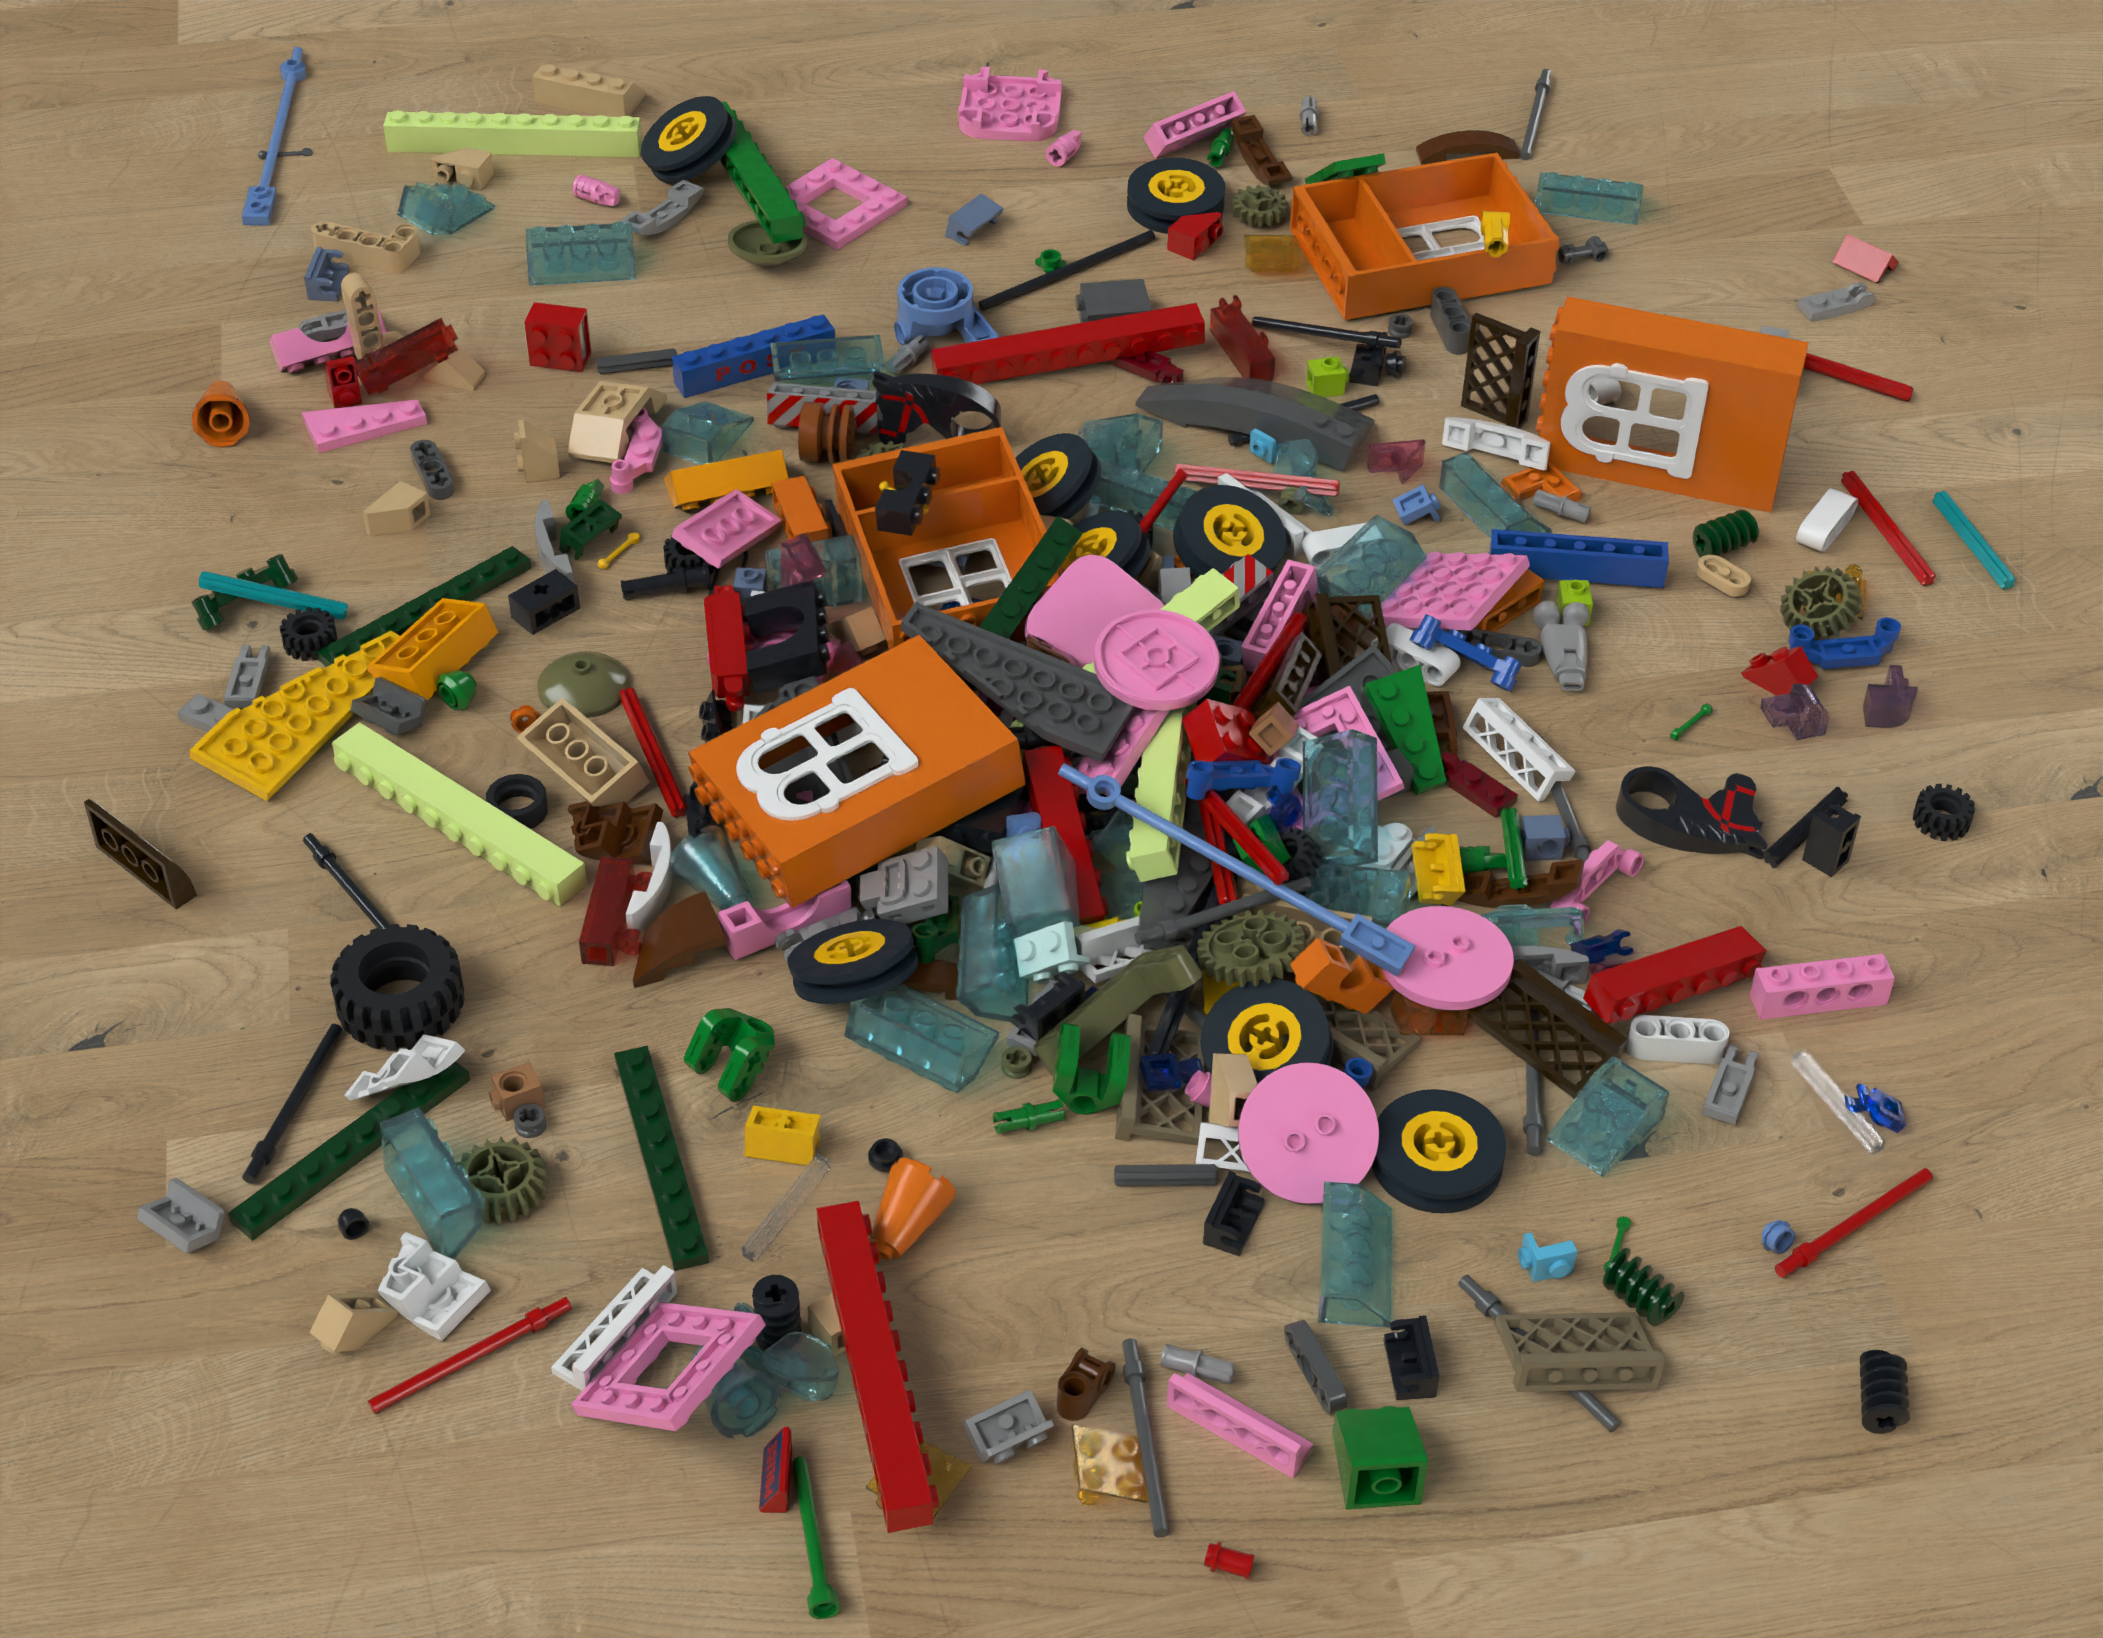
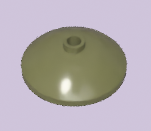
M755 220L733 228L728 234V247L736 256L756 265L774 266L791 261L804 252L807 247V236L803 231V238L773 244L759 221Z
M593 651L573 652L559 657L542 671L538 679V694L540 700L548 709L563 697L586 718L599 716L616 708L621 703L620 691L629 688V676L625 667L615 658Z

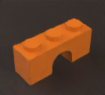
M1316 938L1290 963L1296 975L1295 982L1297 985L1309 992L1320 995L1326 1001L1332 1000L1342 1004L1348 1010L1354 1009L1367 1014L1394 989L1381 967L1361 956L1348 965L1338 946L1320 938Z

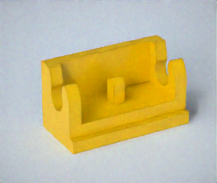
M1425 834V841H1415L1411 845L1419 903L1451 906L1466 892L1457 834Z
M753 1105L745 1124V1157L813 1166L815 1148H819L821 1115Z

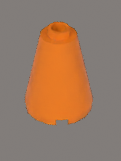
M227 381L213 382L192 412L194 432L212 446H232L245 436L249 429L250 416L248 410L233 385Z
M899 1158L898 1162L896 1163L895 1161L892 1165L874 1221L872 1235L869 1238V1243L876 1242L879 1258L890 1261L891 1258L899 1259L953 1203L956 1196L955 1188L943 1175H941L939 1180L930 1175L929 1173L932 1168L928 1165L908 1158Z

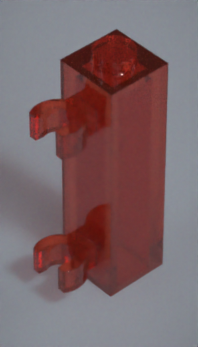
M1233 295V302L1231 304H1228L1224 298H1220L1219 307L1211 308L1210 332L1242 377L1267 381L1274 380L1275 357L1267 347L1269 343L1267 336L1263 331L1260 332V336L1240 310L1242 302L1237 295Z
M441 317L355 361L357 376L369 396L376 392L381 394L389 389V385L436 361L441 363L449 359L448 355L458 351L455 341L459 338L451 324L446 326Z
M605 856L600 858L579 939L582 964L615 966L618 950L629 955H638L640 952L641 942H638L640 930L626 929L623 931L626 921V911L633 891L647 892L653 873L640 872L635 875L632 858Z

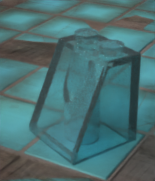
M1055 826L992 841L1006 923L1015 938L1062 921L1072 922L1073 928L1080 926L1075 861Z

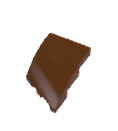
M587 801L569 805L568 812L573 817L574 822L571 829L572 834L575 835V850L581 856L604 862L621 864L649 862L651 855L650 842L656 824L661 821L664 810L657 803L632 809L625 802L602 807H593Z
M706 891L694 894L674 904L660 914L645 929L633 977L634 988L663 981V971L695 963V953L726 945L724 932Z

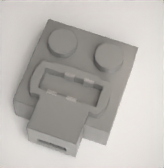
M933 846L880 861L878 863V871L860 875V903L866 910L872 909L880 919L894 920L903 924L948 913V859L938 846Z

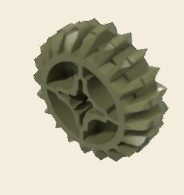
M1815 566L1813 573L1810 574L1803 570V577L1801 579L1793 577L1794 585L1785 586L1786 594L1781 595L1782 605L1780 606V612L1784 617L1785 625L1790 630L1796 625L1810 627L1815 634L1813 640H1818L1820 637L1826 640L1832 635L1839 638V632L1841 630L1849 632V623H1857V614L1862 613L1860 605L1862 603V596L1859 592L1858 584L1853 581L1848 573L1843 574L1839 568L1832 572V569L1828 566L1823 571H1820ZM1838 593L1843 595L1841 604L1836 602ZM1802 605L1806 606L1804 616L1799 614Z
M502 1137L496 1143H491L486 1139L485 1146L483 1147L473 1144L472 1153H463L461 1162L456 1163L455 1173L452 1178L454 1198L459 1203L463 1213L469 1212L473 1220L481 1217L485 1225L491 1219H496V1222L500 1225L503 1219L508 1218L514 1223L516 1216L519 1214L528 1217L529 1208L538 1209L539 1200L545 1199L546 1188L549 1183L547 1166L544 1159L541 1158L538 1149L531 1150L528 1142L519 1145L516 1138H513L510 1142H505Z

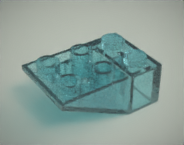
M417 182L416 185H404L397 215L432 235H451L494 210L495 205L486 201L484 195L468 191L466 185L460 183H453V186L435 183L434 186Z
M1138 413L1085 421L1076 435L1080 436L1087 443L1090 450L1094 452L1101 463L1102 469L1140 479L1162 448L1163 421Z
M852 534L765 551L768 591L814 579L818 590H824L827 606L829 607L862 602L861 557Z
M1322 862L1320 868L1315 867L1314 869L1317 872L1316 876H1309L1312 887L1306 890L1305 897L1326 909L1352 914L1358 913L1359 915L1372 917V922L1385 929L1395 919L1408 912L1412 891L1410 876L1407 871Z
M1612 1056L1591 1076L1549 1133L1547 1141L1604 1177L1664 1118L1669 1091L1615 1056Z

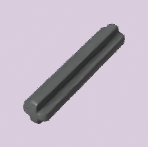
M672 348L600 357L597 359V369L600 374L668 366L672 365V356H676L677 351Z
M1215 1164L1116 1165L1114 1168V1182L1117 1186L1215 1185L1218 1180V1170Z

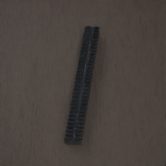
M1835 787L1764 852V861L1770 863L1772 868L1777 867L1794 849H1797L1808 838L1813 815L1820 811L1831 817L1833 813L1828 811L1829 805L1834 804L1842 807L1848 802L1846 799L1848 794L1843 792L1840 787Z

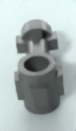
M1598 236L1590 237L1586 241L1585 246L1574 247L1573 244L1563 245L1558 250V258L1561 263L1565 264L1575 262L1578 257L1591 255L1596 262H1600L1608 256V247Z

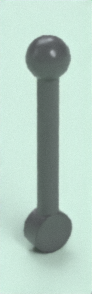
M304 148L302 151L278 152L277 157L312 155V150ZM260 151L258 153L259 159H266L267 152Z

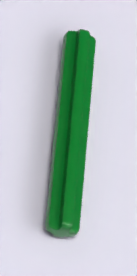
M1511 807L1509 810L1504 808L1501 811L1508 879L1512 889L1517 890L1519 887L1524 889L1527 886V876L1518 811L1514 807Z

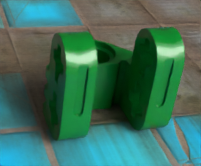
M731 1008L713 1009L707 1012L700 1020L685 1052L684 1063L697 1074H703L715 1064L722 1047L728 1046L732 1054L719 1080L718 1090L731 1102H736L748 1093L756 1075L762 1073L764 1062H767L770 1056L769 1050H773L775 1046L774 1030L766 1022Z
M1062 1023L1057 1044L1052 1091L1070 1110L1082 1115L1092 1114L1120 1104L1129 1072L1131 1036L1116 1032L1112 1033L1108 1047L1106 1072L1101 1074L1097 1070L1077 1068L1080 1026Z

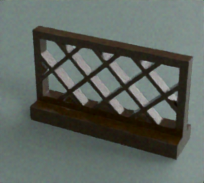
M1475 313L1471 321L1461 406L1504 423L1506 426L1520 429L1528 421L1541 331L1530 327L1525 332ZM1480 325L1487 327L1492 336L1485 338L1479 329ZM1504 335L1516 339L1514 347H1509L1503 338ZM1496 340L1503 352L1496 354L1489 342ZM1480 346H1482L1489 357L1484 361L1476 351ZM1505 356L1512 364V369L1508 371L1500 358ZM1491 362L1500 373L1493 377L1486 366ZM1479 369L1486 381L1480 383L1474 375V370ZM1502 378L1509 387V391L1505 393L1497 383ZM1490 385L1497 396L1490 399L1483 387ZM1476 391L1483 403L1480 404L1470 400L1471 392ZM1501 401L1506 409V414L1498 411L1494 403Z
M1315 593L1306 603L1305 607L1311 640L1322 653L1317 665L1320 685L1342 669L1341 663L1344 659L1351 662L1356 658L1350 653L1356 644L1364 650L1371 646L1361 638L1367 630H1370L1378 637L1379 644L1377 648L1380 649V652L1392 664L1379 595L1327 597V593ZM1360 604L1372 605L1374 616L1370 621L1356 610ZM1339 605L1348 615L1341 622L1332 615L1330 606ZM1351 616L1365 626L1359 635L1344 625ZM1339 631L1354 641L1347 650L1337 643L1336 634Z
M1303 632L1293 638L1282 664L1251 708L1255 721L1277 702L1291 716L1297 713L1322 656V653Z
M1522 960L1513 967L1510 981L1503 992L1490 1002L1473 1008L1468 1015L1472 1022L1573 1099L1609 1065L1613 1066L1621 1058L1627 1042V1038ZM1511 989L1522 998V1002L1505 1001L1504 993ZM1485 1010H1500L1501 1021H1490L1482 1013ZM1506 1010H1523L1525 1021H1508ZM1530 1011H1540L1548 1017V1022L1531 1021ZM1509 1030H1526L1528 1041H1516L1510 1036ZM1533 1030H1550L1551 1041H1534ZM1556 1030L1567 1031L1574 1037L1575 1042L1558 1041ZM1536 1050H1553L1554 1061H1542L1537 1057ZM1559 1050H1576L1578 1062L1561 1061ZM1583 1051H1593L1602 1059L1599 1062H1585ZM1562 1070H1580L1581 1080L1574 1085L1563 1077Z

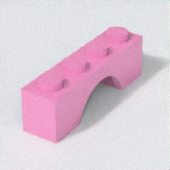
M378 309L382 333L384 334L387 332ZM348 319L345 333L334 341H315L307 337L299 328L274 334L269 339L280 372L288 370V373L298 372L304 369L305 364L314 362L315 366L322 365L331 361L330 357L340 355L341 358L355 355Z
M845 880L794 908H791L786 902L772 909H757L747 900L718 912V920L725 935V947L734 960L774 945L777 936L786 932V930H799L852 908L851 886Z

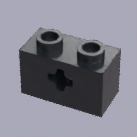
M557 569L508 595L511 618L532 635L580 609L578 586Z

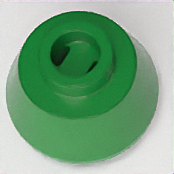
M458 670L441 674L438 677V693L442 700L454 710H465L476 694V681L468 672L464 673Z

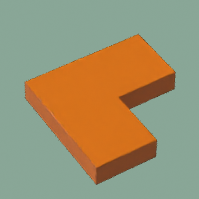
M1548 461L1545 471L1531 467L1504 477L1502 480V487L1518 502L1534 496L1537 490H1542L1562 498L1566 495L1567 499L1575 502L1581 500L1582 491L1550 461Z

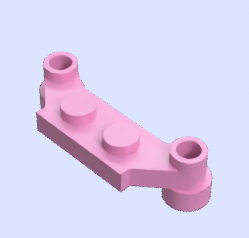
M644 407L629 425L630 437L632 439L624 460H616L611 465L610 486L611 490L616 494L629 493L633 489L634 478L645 472H653L665 438L664 428H658L648 416V411Z
M1607 840L1598 850H1593L1589 858L1584 862L1579 887L1567 895L1554 900L1550 907V913L1563 919L1566 925L1580 930L1587 922L1590 914V908L1582 904V902L1617 869L1630 877L1636 876L1643 865L1644 855L1633 849L1625 850Z

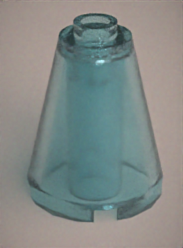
M704 827L700 829L703 834L696 838H693L690 834L675 847L669 858V861L672 863L670 868L673 873L698 893L706 891L710 902L719 910H725L747 900L750 902L752 895L726 834L720 827Z
M700 1346V1347L695 1351V1353H694L693 1356H692L691 1361L694 1359V1357L699 1353V1351H700L704 1346ZM739 1357L735 1361L733 1368L720 1379L712 1389L711 1394L704 1401L712 1423L719 1433L727 1438H734L732 1435L743 1434L745 1437H748L766 1427L774 1418L778 1410L775 1404L778 1396L781 1398V1390L771 1375L744 1358Z

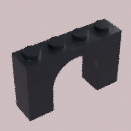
M814 579L745 598V616L755 639L785 630L799 629L793 636L780 643L746 652L747 672L756 693L783 687L785 684L808 677H819L827 674V661L831 660L826 644L830 642L825 626L828 624V617L824 608L827 607V599L824 590H818Z
M1025 780L1026 785L926 838L942 836L970 849L1003 856L1006 842V816L1023 814L1028 803L1027 781Z

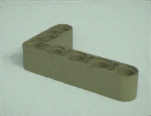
M1184 945L1147 951L1128 963L1034 1044L1033 1049L1049 1073L1054 1076L1057 1044L1062 1023L1080 1026L1079 1060L1128 1017V1013L1132 1014L1155 994L1184 990L1197 982L1203 973Z

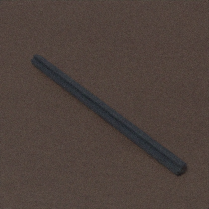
M1231 841L1228 854L1244 863L1234 842ZM1233 872L1234 882L1236 883L1239 875ZM1215 884L1204 910L1219 906ZM1220 919L1198 926L1189 946L1188 952L1200 970L1201 966L1197 954L1198 940L1203 939V932H1211V924L1219 925ZM1196 982L1184 990L1170 993L1146 1053V1058L1152 1061V1064L1159 1065V1063L1165 1062Z

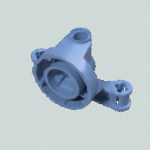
M931 267L907 274L899 282L897 290V321L894 323V331L901 345L910 343L918 335L924 336L923 339H925L928 335L942 336L956 329L963 336L965 343L999 337L974 306L973 286L970 280L962 273L948 268Z

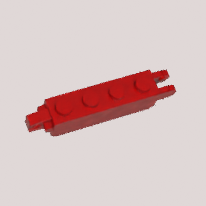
M732 585L714 586L713 595H708L704 599L712 690L715 691L717 698H726V707L729 711L737 712L743 710L745 704L744 696H750L749 683H752L747 672L746 652L752 649L751 644L745 645V642H750L749 624H743V622H748L745 616V604H740L739 592L735 593Z

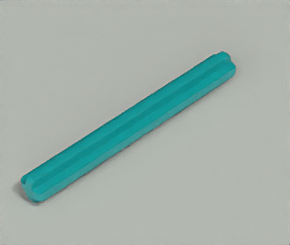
M1946 491L1935 493L1934 505L2000 588L2004 590L2008 587L2012 588L2016 580L2015 576Z
M202 571L199 577V587L211 591L296 610L301 609V611H306V607H311V610L315 611L317 607L321 608L322 612L328 611L329 615H332L333 618L341 620L345 619L348 611V604L341 601Z

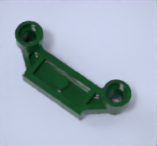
M283 554L271 557L266 561L268 565L260 569L253 570L250 567L236 574L238 579L261 584L272 580L275 587L278 588L287 587L298 580L294 569L289 568ZM212 591L209 595L205 594L194 599L191 603L199 616L197 621L201 629L207 630L223 622L224 618L219 608L237 599L238 596Z
M948 894V913L926 918V923L917 924L912 928L913 945L915 946L919 963H931L935 960V954L952 943H959V896Z

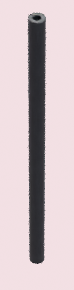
M1149 230L978 302L981 311H985L1155 240V234L1152 230Z

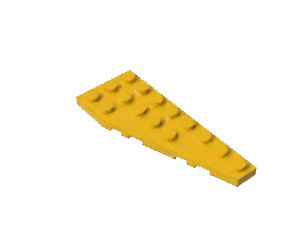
M389 631L361 645L359 651L347 657L343 654L335 658L333 664L323 669L319 666L280 686V691L266 698L262 695L252 700V705L242 710L236 708L228 712L189 750L190 759L261 799L268 801L355 714L350 711L352 700L373 694L376 678L368 672L366 666L399 638L400 635Z

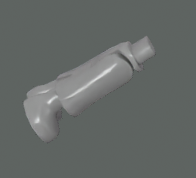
M1551 601L1541 602L1533 610V620L1541 630L1539 638L1548 665L1554 674L1555 681L1560 683V688L1564 691H1581L1584 689L1587 666V634L1583 626L1589 620V610L1583 603H1571L1564 608L1560 618L1557 604Z

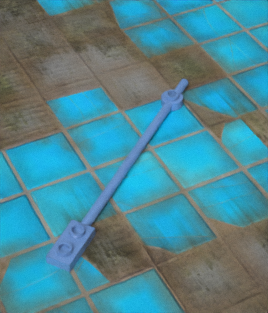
M295 47L291 59L286 60L280 66L281 77L285 80V85L259 186L249 187L242 213L243 225H270L277 196L276 188L270 187L295 83L306 77L305 64L301 62L303 49L300 47Z
M1065 763L1061 766L1058 775L1087 790L1088 802L1093 807L1108 810L1115 806L1340 931L1343 933L1339 941L1340 945L1395 976L1399 975L1412 955L1415 945L1358 913L1349 922L1283 884L1275 885L1267 875L1120 794V784L1113 777L1099 775L1092 779ZM1099 794H1105L1108 797H1101Z

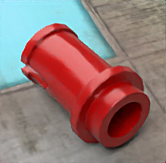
M1219 1541L1217 1545L1209 1543L1204 1566L1210 1567L1211 1572H1215V1569L1249 1579L1255 1557L1254 1554L1250 1555L1222 1547V1542Z

